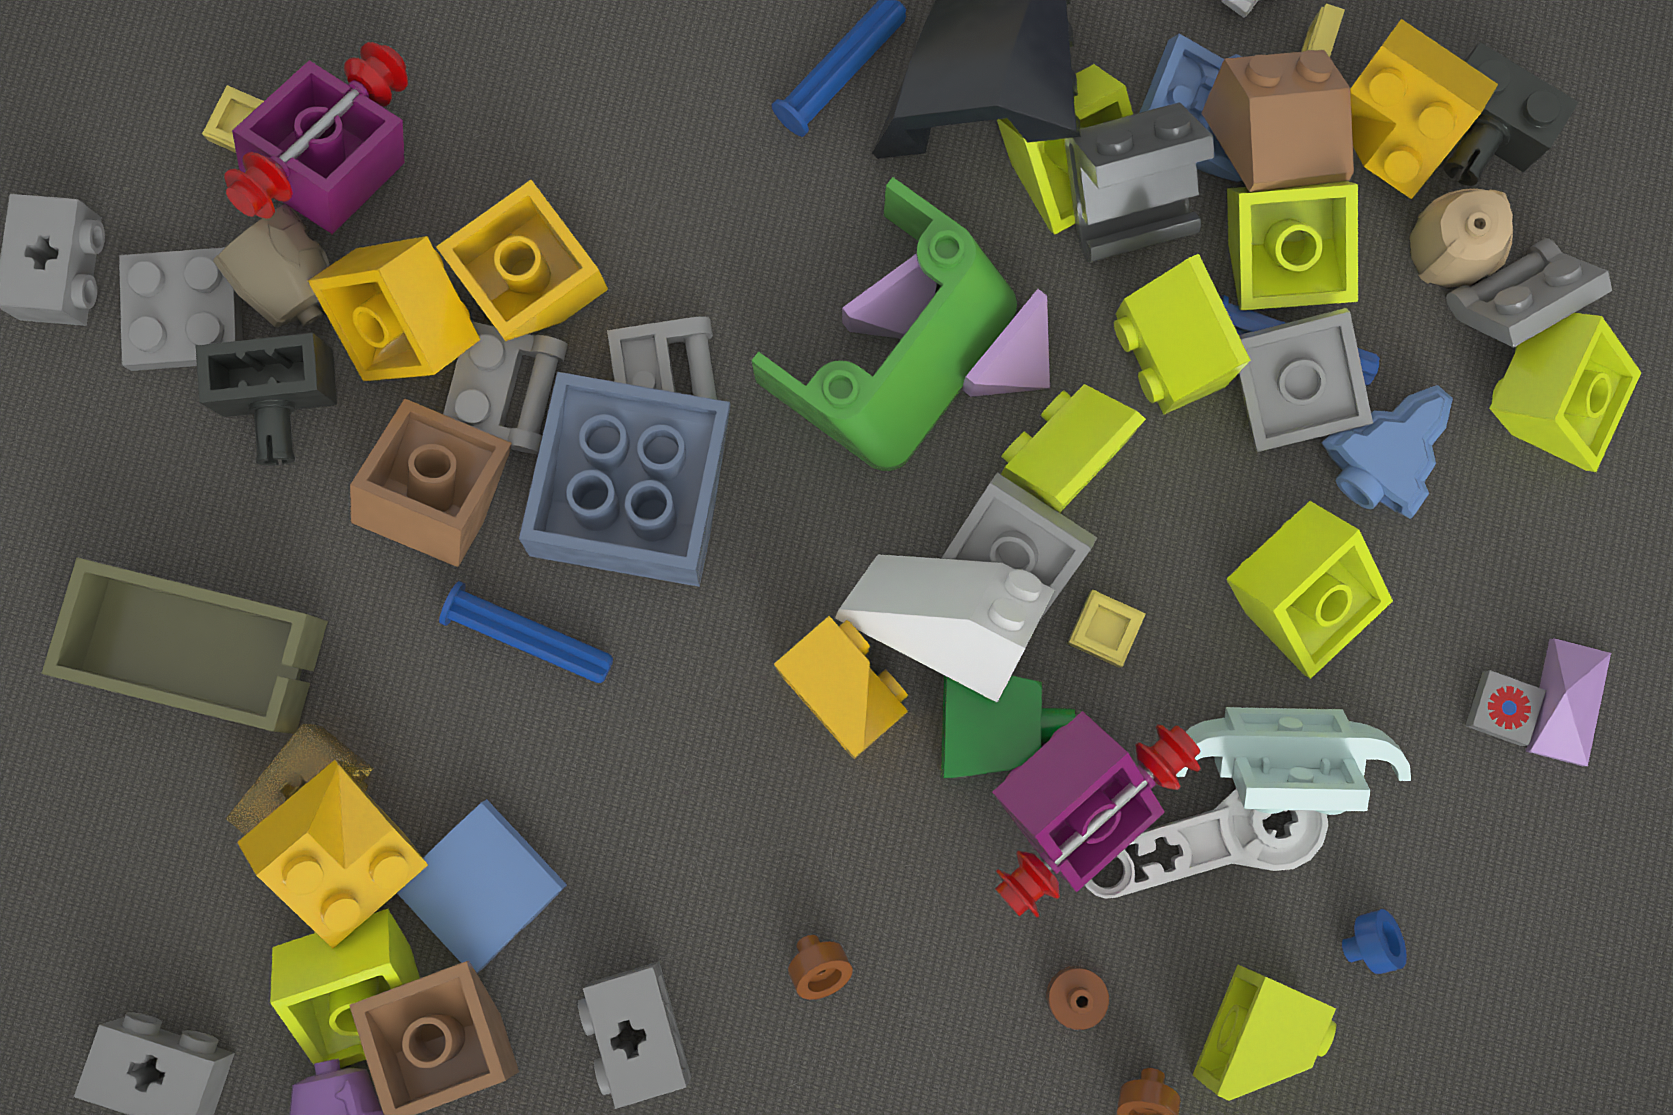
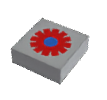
M1491 670L1483 671L1466 727L1519 746H1529L1546 690Z

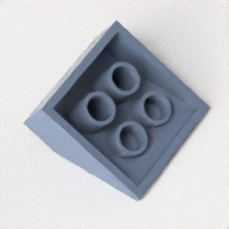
M557 372L519 540L530 557L700 587L712 528L730 413V402Z

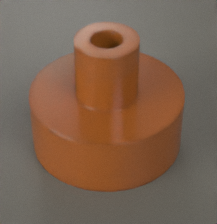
M807 935L798 941L796 947L799 953L789 964L788 973L800 997L809 1000L820 999L835 993L849 981L853 969L843 947L839 943L830 941L820 942L816 935Z
M1079 966L1064 968L1053 976L1047 988L1046 998L1051 1013L1061 1024L1075 1030L1091 1028L1098 1024L1107 1012L1109 1006L1107 987L1098 975L1087 968ZM1083 996V1001L1077 1004V998Z
M1146 1068L1141 1071L1140 1079L1128 1081L1121 1086L1117 1115H1179L1181 1099L1174 1089L1164 1084L1165 1074L1162 1071Z

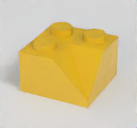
M1401 19L1350 89L1353 148L1366 169L1412 199L1482 113L1498 84Z
M529 180L436 246L505 341L562 323L608 290L597 266L532 180Z
M428 236L356 248L308 280L363 381L435 375L481 340L470 320L467 307L460 301L444 269L443 261L438 252L433 248Z
M828 616L776 661L774 666L781 677L834 738L855 759L908 712L901 703L908 694L886 669L877 676L869 667L870 662L865 655L869 652L870 645L848 620L838 626Z
M336 760L332 761L237 842L256 876L332 949L428 866L405 833Z

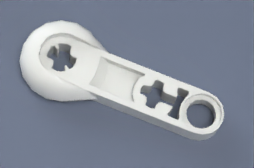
M1235 789L1214 810L1146 829L1131 843L1136 844L1135 854L1138 856L1156 850L1155 840L1159 837H1163L1168 845H1177L1179 854L1171 858L1172 868L1164 870L1162 865L1157 862L1140 865L1139 867L1144 872L1145 878L1135 881L1134 863L1124 849L1117 855L1123 865L1122 879L1118 884L1103 888L1097 886L1091 879L1084 886L1096 896L1116 898L1229 864L1271 871L1295 869L1310 861L1322 847L1328 829L1327 814L1315 810H1289L1292 814V821L1284 824L1285 835L1275 837L1276 830L1268 829L1266 831L1263 827L1262 820L1268 818L1271 814L1259 812L1255 809H1244L1238 791Z

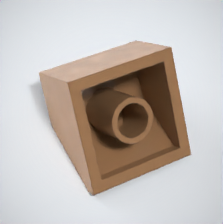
M1307 50L1303 52L1224 59L1202 110V115L1249 192L1350 180L1354 172L1350 87L1325 50Z
M404 399L350 484L351 523L459 567L484 523L512 443Z
M465 961L349 1005L384 1115H416L504 1082L519 1072L501 1014L470 961Z

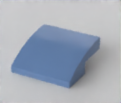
M1177 34L1167 42L1140 113L1180 102L1213 135L1214 158L1197 162L1196 169L1232 181H1242L1202 115V110L1224 59L1185 36ZM1235 54V55H1233V56H1231V57H1229V58H1237V57H1241V56L1238 55V54Z
M486 799L457 824L424 857L428 866L398 891L397 894L461 963L470 961L474 970L478 973L520 930L530 924L567 884Z

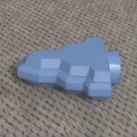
M1435 385L1407 396L1392 412L1372 411L1373 424L1330 434L1321 443L1327 450L1328 455L1343 470L1335 480L1340 490L1349 499L1363 508L1374 509L1380 502L1393 511L1411 519L1429 495L1425 480L1436 465L1432 445L1446 429L1453 398L1441 387Z

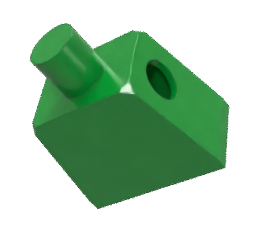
M943 675L941 778H957L1008 771L1023 765L1041 749V743H1047L1059 728L1067 725L1076 717L1075 709L1042 707V682L1011 676L998 702H995Z

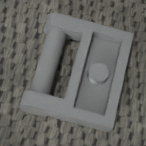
M1544 238L1530 246L1527 250V255L1472 287L1462 285L1448 293L1446 301L1457 320L1514 348L1612 291V286L1607 270L1562 253L1554 241Z
M690 317L607 330L614 382L676 392L669 344L683 342L686 345L693 396L717 400L708 339L713 336L709 317Z
M472 322L481 340L458 357L443 415L511 442L512 450L538 455L542 435L539 433L557 363L564 362L568 344L553 337L530 334L505 341L494 326ZM522 356L535 357L517 428L504 427Z

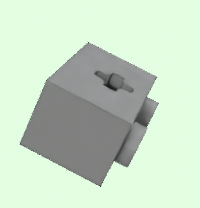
M10 194L0 255V309L20 321L87 326L89 309L94 306L97 298V284L94 278L96 256L102 251L105 242V231L101 222L102 217L78 199Z
M659 961L592 981L583 987L585 998L578 1000L580 1020L586 1035L595 1034L601 1054V1058L594 1060L596 1079L603 1095L611 1093L615 1109L687 1087L692 1077ZM626 1020H630L634 1030L644 1029L646 1036L638 1044V1050H634L631 1041L625 1040L621 1042L618 1034L626 1027Z
M128 1012L125 1014V1017L99 1025L74 1097L127 1115H214L235 1053L218 1048L219 1040L209 1034L185 1030L181 1035L160 1029L162 1021L156 1017ZM154 1058H158L156 1066L151 1065V1061ZM160 1071L165 1073L162 1079H158Z

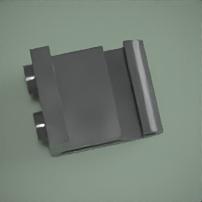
M1180 102L1081 128V137L1065 139L1076 232L1081 251L1087 262L1098 261L1200 232L1201 218L1196 212L1190 213L1188 198L1199 195L1196 163L1214 158L1213 135Z

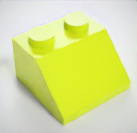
M1095 64L1076 73L1078 95L1074 96L1075 114L1080 119V129L1133 115L1126 86ZM1008 118L997 119L1010 162L1048 229L1055 235L1074 225L1075 217L1065 139L1027 143Z
M1340 181L1249 192L1247 187L1227 188L1228 246L1240 310L1358 302V184Z
M1199 254L1184 260L1124 298L1115 314L1117 320L1114 321V329L1117 338L1126 352L1133 350L1142 371L1138 372L1141 388L1150 403L1158 402L1163 415L1225 388L1251 361Z
M1573 313L1516 346L1515 354L1504 378L1499 380L1494 388L1492 404L1489 409L1511 435L1583 470L1596 472L1637 384L1641 371L1602 316Z
M1085 384L1072 397L1063 390L1040 415L1047 423L1032 438L1024 431L1002 454L1001 457L1008 464L1004 467L1001 475L1060 513L1128 442L1146 419L1138 411Z
M1311 501L1291 519L1286 521L1271 538L1243 561L1226 579L1246 615L1302 674L1310 679L1393 602L1360 530Z
M389 909L373 913L333 949L317 933L273 947L270 1003L313 1065L339 1058L340 1068L366 1060L349 1005L420 979L410 944Z
M1237 965L1193 1076L1217 1096L1230 1101L1311 1069L1317 1055L1323 1057L1333 1042L1336 1023L1332 1021L1336 1008Z

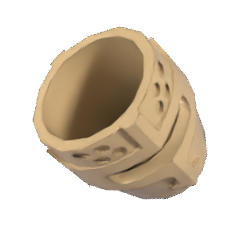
M1461 189L1449 192L1435 199L1418 215L1419 219L1410 234L1411 259L1419 272L1418 276L1427 284L1433 283L1446 288L1460 287L1462 285L1470 286L1486 275L1491 276L1505 264L1513 238V214L1505 193L1492 189Z

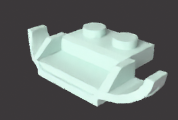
M1226 707L1225 718L1203 721L1186 731L1201 750V753L1195 759L1215 756V764L1220 777L1233 778L1244 809H1255L1269 814L1279 813L1283 810H1315L1328 815L1341 814L1344 811H1367L1370 788L1364 779L1366 759L1388 761L1391 763V767L1399 781H1411L1410 764L1399 745L1377 728L1367 724L1348 721L1343 709ZM1184 767L1176 774L1177 777H1185L1188 768Z

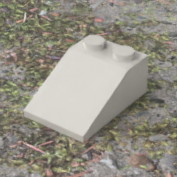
M878 554L839 608L835 618L841 622L848 620L862 633L998 702L1055 590L1041 583L1032 573L1013 569L1003 563Z

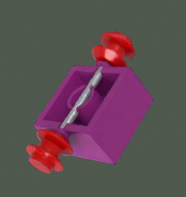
M374 42L365 43L360 50L361 59L352 57L344 64L348 85L309 60L232 130L239 170L229 169L224 175L228 187L226 194L230 202L247 216L253 217L257 215L268 219L275 213L274 204L271 200L274 198L289 205L331 234L347 221L405 163L403 120L383 108L392 101L391 90L401 92L408 86L405 62L394 49Z
M1082 711L1067 725L1059 728L1050 740L1023 765L1013 769L1005 781L992 792L1033 848L1040 854L1039 856L1044 860L1042 862L1035 854L1018 850L1016 855L1019 867L1011 874L999 869L996 870V873L1003 881L995 890L1019 917L1026 910H1029L1038 918L1039 913L1036 901L1044 894L1055 899L1060 898L1059 883L1051 871L1056 875L1059 874L1078 892L1165 813L1151 790L1156 783L1163 788L1179 790L1180 784L1176 774L1184 767L1196 772L1201 770L1195 759L1201 753V750L1183 729L1177 725L1171 730L1166 729L1160 724L1155 726L1159 740L1152 747L1140 742L1135 745L1137 761L1139 763L1136 766L1129 753Z

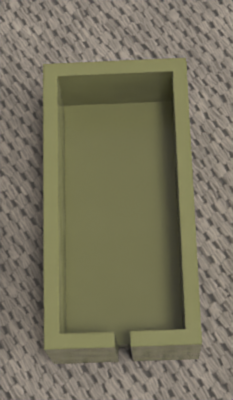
M76 558L41 674L273 732L296 734L310 683L300 681L299 679L302 669L314 672L328 621L308 614Z

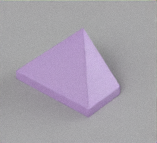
M915 254L842 308V323L849 332L902 339L934 297L937 283L924 274L919 267L917 255Z
M1039 289L1036 290L965 377L962 390L970 397L1050 389L1047 295Z
M1555 638L1549 639L1539 688L1546 690L1526 752L1579 766H1588L1611 653Z

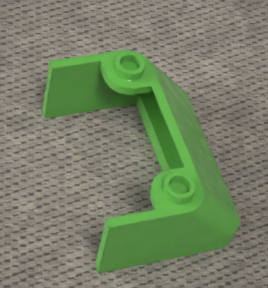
M894 177L886 185L884 217L919 241L916 254L919 267L925 275L939 284L941 288L874 376H871L852 362L833 361L821 367L807 386H805L760 352L752 359L757 384L866 464L881 471L896 470L909 461L960 393L967 374L1013 320L1017 308L1016 296L1012 288L971 234Z

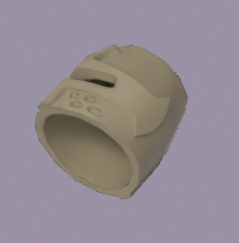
M287 204L275 209V213L271 218H262L227 245L214 258L213 262L236 293L274 327L284 326L296 320H299L305 327L316 321L323 314L318 308L321 304L308 280L329 267L330 264L320 244L308 237L307 233L309 230L293 208Z

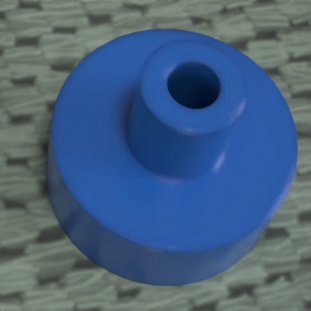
M1384 909L1358 916L1354 925L1355 936L1343 939L1342 949L1347 960L1351 963L1364 960L1368 968L1375 974H1383L1404 968L1407 960L1405 942L1393 916Z

